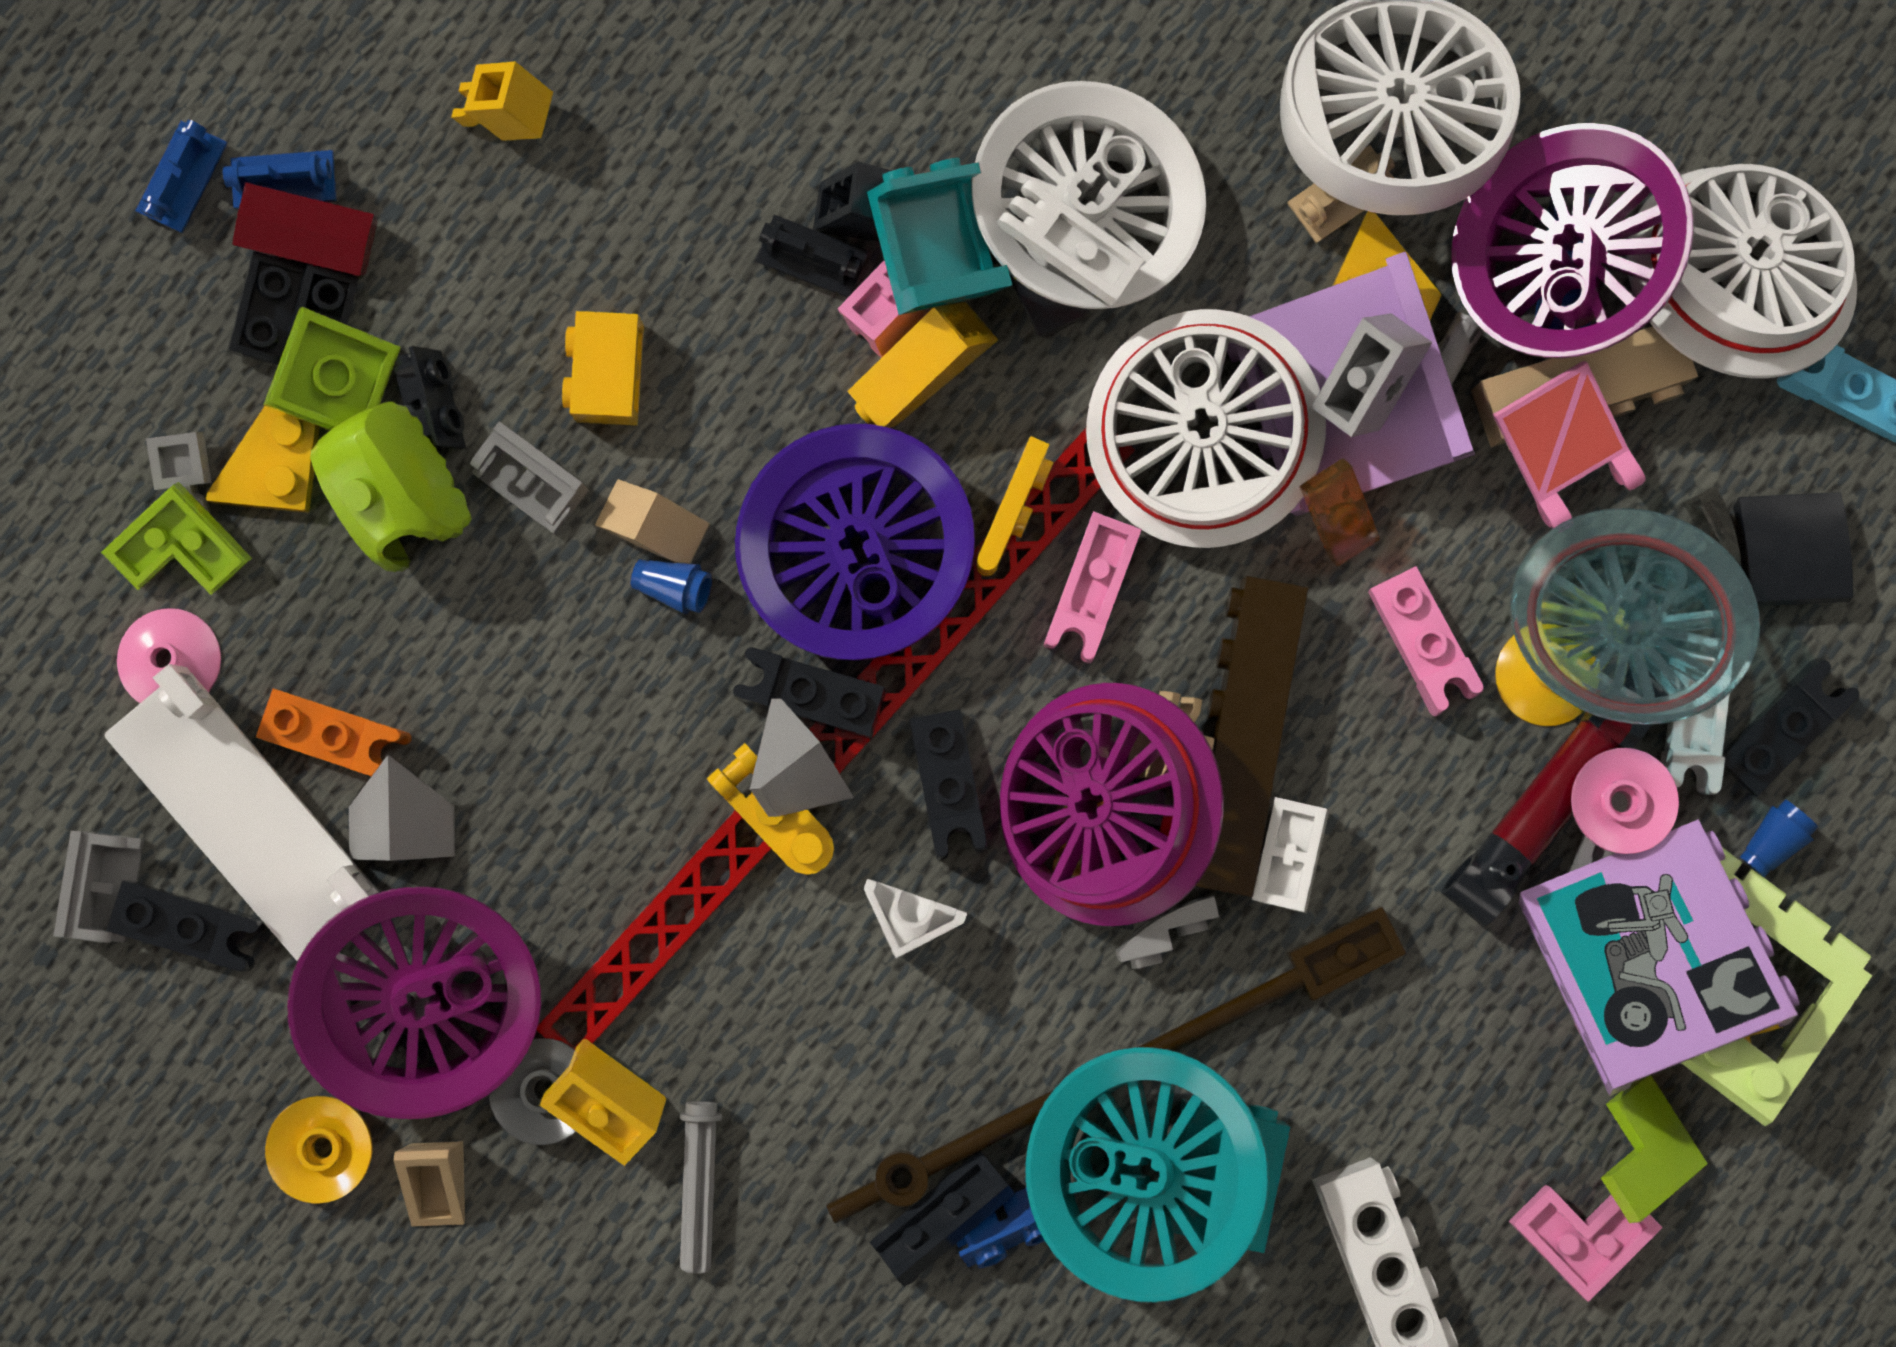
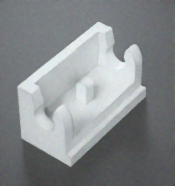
M1275 797L1252 900L1307 913L1328 820V809Z

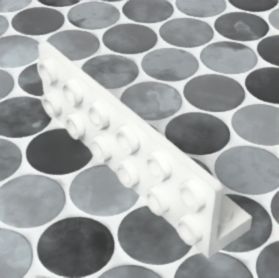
M168 664L153 677L160 687L105 733V738L298 962L308 942L329 919L351 904L373 894L380 893V891L187 667Z

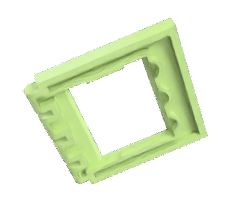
M1723 848L1725 860L1720 861L1729 880L1736 878L1742 885L1749 901V908L1744 910L1750 922L1757 927H1762L1766 934L1830 980L1816 1003H1812L1806 1008L1781 1045L1784 1049L1776 1061L1742 1038L1681 1063L1762 1125L1767 1126L1777 1117L1872 977L1870 973L1864 970L1871 955L1841 933H1838L1830 943L1824 941V937L1831 928L1829 924L1796 900L1791 903L1786 911L1780 909L1779 905L1785 898L1786 893L1752 868L1748 870L1742 879H1739L1734 874L1741 866L1742 861Z

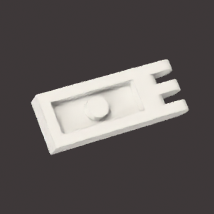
M1027 180L1020 191L1035 206L1024 198L1015 196L1009 208L1024 221L1022 222L1012 214L1004 212L997 221L999 227L1104 302L1113 306L1145 259L1032 180Z

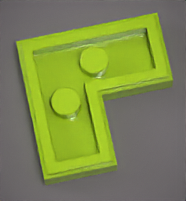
M180 482L173 484L101 552L137 590L143 588L170 562L176 559L210 595L218 591L253 559Z
M1651 1075L1633 1082L1630 1088L1621 1091L1606 1103L1634 1150L1605 1173L1601 1179L1629 1223L1644 1220L1708 1164Z

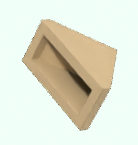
M617 479L595 526L670 562L691 564L710 523L656 492Z
M463 1141L411 1143L396 1151L393 1161L411 1226L463 1225L465 1223Z

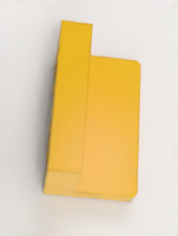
M583 1039L576 1047L569 1067L544 1093L540 1106L625 1166L656 1133L666 1103V1097L590 1041Z

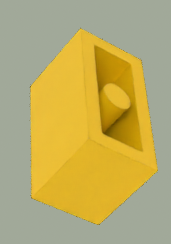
M576 311L575 326L567 327L565 352L567 357H573L572 377H564L562 404L563 408H570L569 414L577 423L638 426L644 324L638 314Z

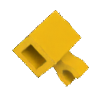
M516 61L478 64L475 67L472 81L460 83L458 92L465 96L467 100L464 108H453L451 118L463 127H474L481 124L502 141L542 138L553 91Z

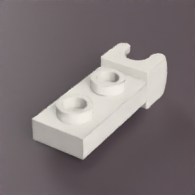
M1689 646L1677 647L1673 683L1678 686V691L1670 704L1684 700L1702 689L1720 668L1726 652ZM1734 656L1726 674L1712 691L1694 704L1671 712L1668 715L1665 751H1662L1661 763L1672 775L1676 787H1680L1683 784L1685 771L1691 768L1696 774V790L1698 793L1716 795L1721 790L1725 757L1722 756Z

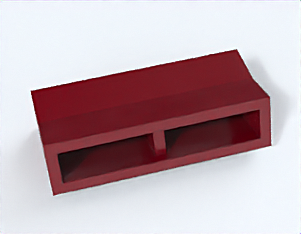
M245 183L237 213L232 245L362 276L367 271L378 222L372 213Z

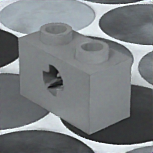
M1392 313L1362 318L1311 408L1350 437L1381 430L1432 342Z

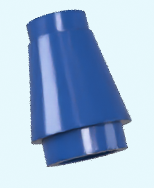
M639 559L634 566L631 576L632 589L639 590L683 614H688L690 611L700 613L708 601L712 586L711 573L702 571L699 564Z
M1785 799L1777 808L1771 806L1740 858L1754 871L1765 877L1770 871L1776 869L1814 841L1811 835L1818 828V825L1799 808Z

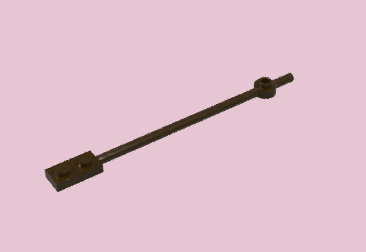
M1378 906L1287 952L1294 967L1293 969L1136 1048H1159L1176 1052L1304 987L1309 999L1314 1001L1407 953L1384 908ZM1053 1090L921 1157L905 1150L894 1151L888 1154L879 1163L874 1181L826 1204L832 1220L836 1224L882 1200L895 1206L914 1204L924 1195L929 1176L1034 1124L1041 1108ZM906 1168L911 1172L912 1180L907 1186H897L893 1182L892 1173L896 1169Z

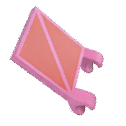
M1585 361L1578 363L1492 414L1536 501L1541 518L1548 527H1552L1557 533L1566 530L1574 522L1569 510L1557 492L1606 463L1609 464L1614 480L1618 484L1624 485L1628 490H1634L1646 480L1641 467L1630 452L1588 363Z

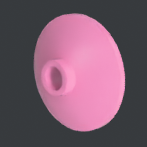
M160 609L145 614L128 628L119 645L117 668L124 688L136 701L141 703L160 687L153 677L163 669L156 663V656L163 649L169 650L171 654L169 664L187 667L208 693L210 692L219 675L221 651L216 635L201 618L180 609Z
M1616 748L1596 755L1582 767L1573 784L1571 805L1578 827L1592 843L1613 853L1634 854L1651 849L1669 834L1678 815L1679 796L1672 775L1658 759L1637 749ZM1616 792L1622 793L1627 798V808L1623 812L1615 810L1612 806L1611 800Z

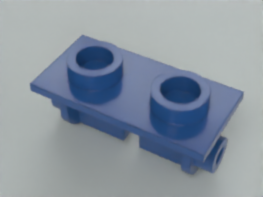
M188 119L186 123L180 121L135 211L183 233L228 143L207 133L205 127Z
M333 150L230 158L231 166L223 167L224 183L226 187H232L234 209H239L245 183L323 202L337 201Z
M1027 1188L1016 1192L1014 1196L1003 1204L1008 1218L999 1222L994 1211L956 1243L958 1248L968 1244V1248L959 1251L960 1257L968 1267L977 1264L978 1268L990 1267L1007 1257L1006 1250L1023 1242L1027 1246H1034L1045 1241L1033 1217Z

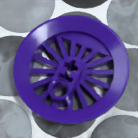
M843 424L823 428L795 440L778 452L763 467L752 482L739 512L735 535V555L738 573L751 604L770 628L791 644L807 652L838 660H866L887 656L901 651L927 636L946 618L959 600L971 572L975 548V532L971 508L966 494L951 468L938 454L916 438L895 429L872 424ZM896 473L912 481L913 483L879 516ZM880 477L864 514V483ZM852 489V514H849L841 493ZM923 492L935 506L891 525ZM832 498L840 519L835 518L820 502ZM810 507L830 529L791 514ZM937 521H942L944 539L895 540ZM779 523L824 540L774 542ZM859 536L863 542V549L869 560L864 564L859 563L854 552L851 550L850 540L854 537ZM943 553V558L938 572L894 554ZM821 555L776 574L774 556ZM892 567L929 581L933 585L926 596L920 600L895 576ZM825 570L792 604L788 601L781 588ZM837 579L820 622L817 623L803 615L802 613ZM881 581L890 585L889 595L882 602L873 604L864 600V592L871 583ZM849 588L852 595V630L831 628ZM902 598H904L913 609L894 621L892 615L898 611ZM863 614L871 619L883 620L885 625L863 630Z

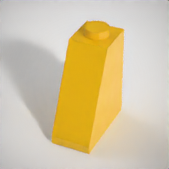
M966 302L933 307L847 392L857 402L855 409L866 423L888 428L897 426L995 344L998 339Z

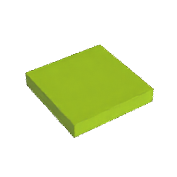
M301 307L297 313L264 405L330 431L344 420L381 403L401 347Z

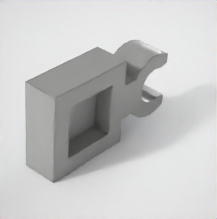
M204 432L146 438L154 490L167 489L173 484L180 482L210 513L208 501L198 491V484L212 483Z

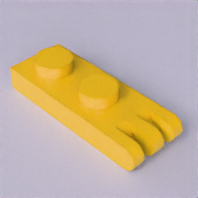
M1030 436L978 555L977 571L982 576H991L996 572L1012 534L1020 538L1022 537L1033 512V509L1024 506L1032 487L1042 491L1054 462L1045 458L1050 444Z

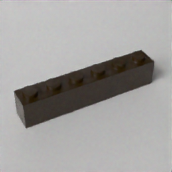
M1246 576L1240 582L1239 588L1231 587L1225 617L1234 619L1230 639H1221L1216 661V668L1224 669L1221 690L1212 689L1207 709V719L1215 720L1212 738L1215 739L1212 751L1222 781L1224 797L1223 822L1213 858L1195 887L1253 897L1308 587Z

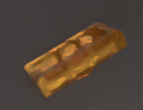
M1341 458L1299 486L1327 555L1337 567L1380 540L1353 467L1344 458Z

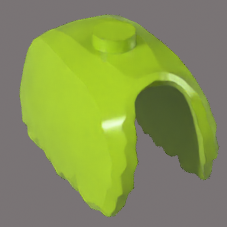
M384 402L363 410L332 428L318 440L311 450L310 459L322 491L339 520L369 559L386 571L403 572L409 568L411 561L398 539L399 537L412 534L419 538L425 537L429 540L437 539L444 542L449 538H457L463 534V529L472 520L464 494L460 489L454 488V479L446 468V460L437 452L430 439L423 434L421 422L416 416L410 414L406 406L398 405L394 402Z

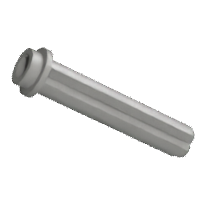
M692 1101L686 1102L685 1112L680 1113V1120L685 1121L680 1267L686 1273L701 1274L709 1272L711 1268L716 1121L722 1120V1114L717 1112V1103Z

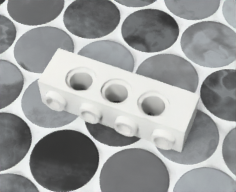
M1370 1157L1312 1179L1375 1347H1458L1456 1336L1446 1317L1439 1319L1432 1300L1439 1297L1434 1279L1427 1267L1419 1268L1412 1250L1420 1247L1415 1229L1407 1216L1400 1218L1393 1199L1400 1197V1191L1391 1169L1388 1166L1381 1169L1380 1163ZM1367 1207H1378L1381 1213V1221L1378 1227L1371 1232H1360L1357 1226V1219L1361 1211ZM1389 1257L1398 1258L1400 1270L1397 1277L1389 1282L1378 1281L1376 1272L1380 1262ZM1408 1308L1417 1309L1419 1321L1416 1327L1409 1332L1397 1331L1396 1319L1398 1315Z

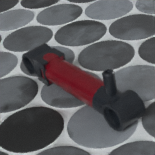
M1634 654L1620 666L1605 685L1603 694L1597 695L1595 700L1625 708L1645 709L1669 705L1678 691V686L1640 655ZM1588 706L1575 722L1578 724L1575 730L1479 849L1457 868L1445 883L1441 893L1482 927L1490 924L1508 905L1516 892V885L1573 816L1571 805L1572 788L1582 767L1590 759L1602 752L1616 748L1633 749L1652 726L1651 722L1659 715L1645 717L1624 716Z

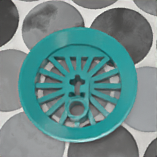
M1128 1048L1106 1053L1086 1062L1064 1078L1050 1094L1041 1108L1031 1131L1026 1155V1187L1031 1211L1041 1235L1054 1255L1068 1270L1088 1285L1106 1294L1138 1302H1160L1186 1297L1203 1290L1218 1281L1239 1262L1255 1238L1264 1216L1268 1197L1269 1167L1266 1148L1258 1124L1246 1102L1225 1078L1202 1062L1182 1053L1159 1048ZM1145 1080L1161 1081L1153 1131L1142 1083ZM1125 1085H1128L1137 1133L1111 1095L1113 1091ZM1177 1085L1193 1093V1096L1167 1135L1174 1091ZM1098 1102L1124 1141L1118 1140L1087 1118L1089 1112ZM1206 1103L1219 1119L1178 1146L1201 1107ZM1079 1129L1092 1137L1078 1142L1073 1148ZM1222 1131L1219 1154L1181 1160ZM1097 1146L1102 1148L1109 1158V1167L1103 1176L1097 1174L1090 1164V1156ZM1151 1164L1153 1170L1159 1171V1180L1150 1182V1176L1142 1174L1143 1165ZM1216 1166L1214 1180L1184 1173L1185 1171ZM1071 1172L1077 1179L1076 1182H1071ZM1185 1186L1211 1191L1210 1204ZM1092 1189L1112 1192L1082 1214L1074 1197V1193ZM1128 1197L1106 1235L1100 1240L1088 1224ZM1181 1201L1207 1219L1204 1237ZM1139 1208L1131 1257L1128 1258L1116 1252L1113 1248ZM1169 1211L1197 1253L1193 1257L1181 1262L1178 1259ZM1153 1213L1164 1264L1145 1263Z

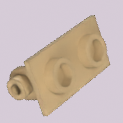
M1369 145L1351 165L1363 171L1376 174L1382 152L1377 154ZM1389 156L1385 176L1394 178L1389 171L1395 168V164L1391 156ZM1315 183L1287 202L1316 244L1365 211L1334 198Z

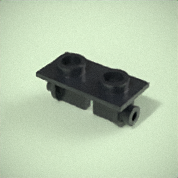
M773 215L771 223L766 222L759 238V242L762 245L755 262L848 298L853 293L869 251L780 216Z
M417 346L408 347L410 353L397 357L398 366L394 368L403 404L412 405L420 401L421 409L410 414L419 419L423 426V434L430 439L439 454L442 453L441 447L452 449L466 448L462 433L464 430V420L461 412L455 406L450 386L452 374L447 361L443 358L442 351Z

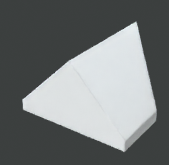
M867 879L864 886V891L895 958L964 923L967 912L871 879Z

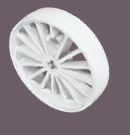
M1349 0L1320 16L1298 40L1288 61L1281 89V128L1287 148L1299 168L1313 183L1329 195L1348 205L1374 213L1387 215L1424 214L1447 208L1466 199L1481 188L1494 174L1509 148L1517 125L1520 107V84L1514 62L1496 34L1477 17L1444 0ZM1393 33L1412 35L1403 70L1400 68ZM1380 34L1386 64L1367 40L1366 35ZM1419 38L1438 43L1412 73L1411 70ZM1348 41L1363 63L1336 46ZM1449 50L1462 57L1430 73ZM1320 58L1346 75L1317 69L1315 61ZM1476 70L1482 80H1475L1473 85L1465 74ZM1319 89L1340 94L1320 96ZM1492 97L1496 109L1472 103L1474 99ZM1351 112L1328 124L1326 122L1325 114ZM1370 122L1345 153L1339 157L1333 139ZM1468 122L1497 129V134L1492 141H1488L1464 126V124ZM1379 131L1386 135L1376 174L1363 171L1351 165ZM1415 132L1446 171L1445 174L1434 177L1425 176ZM1439 133L1477 157L1467 164H1461ZM1394 137H1403L1412 179H1398L1385 176Z

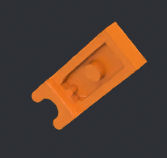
M274 688L256 734V738L368 776H372L383 762L381 750L386 744L393 742L407 745L412 741V736L408 732Z

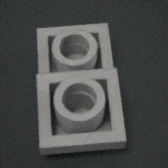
M1206 896L1189 901L1153 918L1130 935L1115 950L1118 961L1125 962L1130 960L1132 969L1162 963L1161 953L1173 950L1168 929L1176 928L1178 936L1208 930L1207 920L1219 917L1215 897Z

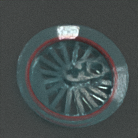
M1630 508L1605 509L1589 512L1561 523L1540 538L1530 549L1517 571L1512 587L1510 600L1512 628L1517 644L1531 669L1542 682L1567 702L1585 712L1608 720L1632 724H1661L1679 721L1708 710L1722 701L1741 682L1753 661L1759 642L1760 617L1757 600L1746 574L1737 561L1721 544L1699 528L1683 520L1655 511ZM1619 560L1636 561L1634 574L1625 585ZM1603 562L1609 588L1594 571L1590 563ZM1572 571L1586 591L1563 578V576ZM1650 584L1662 586L1667 591L1655 589ZM1550 592L1571 606L1543 599ZM1699 600L1706 608L1704 611L1674 614ZM1541 620L1567 625L1568 627L1543 629ZM1714 628L1715 638L1686 631ZM1581 644L1571 649L1570 651H1567L1566 649L1561 647L1567 645ZM1686 652L1714 658L1713 665L1710 668ZM1601 653L1592 665L1585 662L1593 656ZM1617 654L1612 679L1602 672ZM1628 661L1637 694L1624 686ZM1671 667L1695 683L1686 688ZM1649 672L1664 689L1667 696L1655 698Z

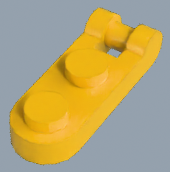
M746 743L733 753L736 758L725 769L721 771L717 768L706 778L792 870L806 875L814 874L825 869L831 862L834 853L833 839L825 827L808 809L779 817H768L753 793L746 798L736 787L750 773H754L757 755Z

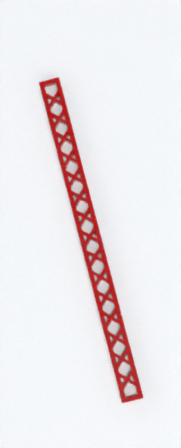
M1086 428L1053 463L1042 491L1032 487L1024 506L1033 509L1031 515L1043 514L1044 535L1038 541L1016 542V536L1011 535L1004 551L1009 552L1010 572L1004 579L981 580V574L977 571V559L986 537L974 549L971 570L973 569L974 580H968L964 590L974 589L975 610L969 617L947 618L946 616L937 626L940 627V649L934 655L912 656V648L909 646L904 649V656L892 657L895 654L892 653L887 656L874 658L856 678L877 684L876 673L883 666L905 665L906 686L899 693L885 694L883 702L890 703L879 714L872 739L1101 489L1096 478L1086 488V476H1095L1092 466H1085L1084 446L1087 444ZM1130 445L1118 447L1123 464L1135 451ZM1076 456L1077 467H1066ZM1077 477L1078 498L1073 503L1051 504L1050 483L1055 478ZM1042 493V505H1031ZM1063 513L1052 525L1051 514ZM1017 551H1028L1017 563ZM982 589H994L982 602ZM960 626L948 639L947 627ZM925 664L913 677L912 665ZM815 723L809 730L819 742L835 741L836 762L834 766L839 774L872 740L848 732H842L838 729H834V733H822L827 726ZM855 740L843 754V741ZM736 810L543 1019L536 1029L542 1036L562 1041L576 1049L553 1026L566 1012L587 1011V1035L583 1039H587L594 1044L767 855L771 848L765 841L758 847L737 848V825L743 818ZM728 836L729 848L716 849ZM738 855H750L738 868ZM729 856L730 878L726 883L721 886H702L701 864L708 857ZM693 874V887H681ZM715 893L703 907V894ZM694 894V918L688 924L667 925V901L673 895ZM657 913L658 925L645 926ZM680 932L668 945L667 933ZM658 933L659 956L652 963L632 964L631 941L637 934ZM622 952V964L610 965ZM644 971L632 984V972ZM622 972L623 995L619 1000L614 1002H596L595 980L601 973ZM586 991V1003H575ZM608 1010V1012L597 1022L596 1011Z

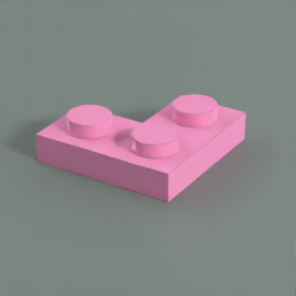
M1547 1185L1535 1194L1508 1221L1587 1302L1663 1228L1650 1214L1641 1222L1629 1223L1612 1195L1583 1221Z

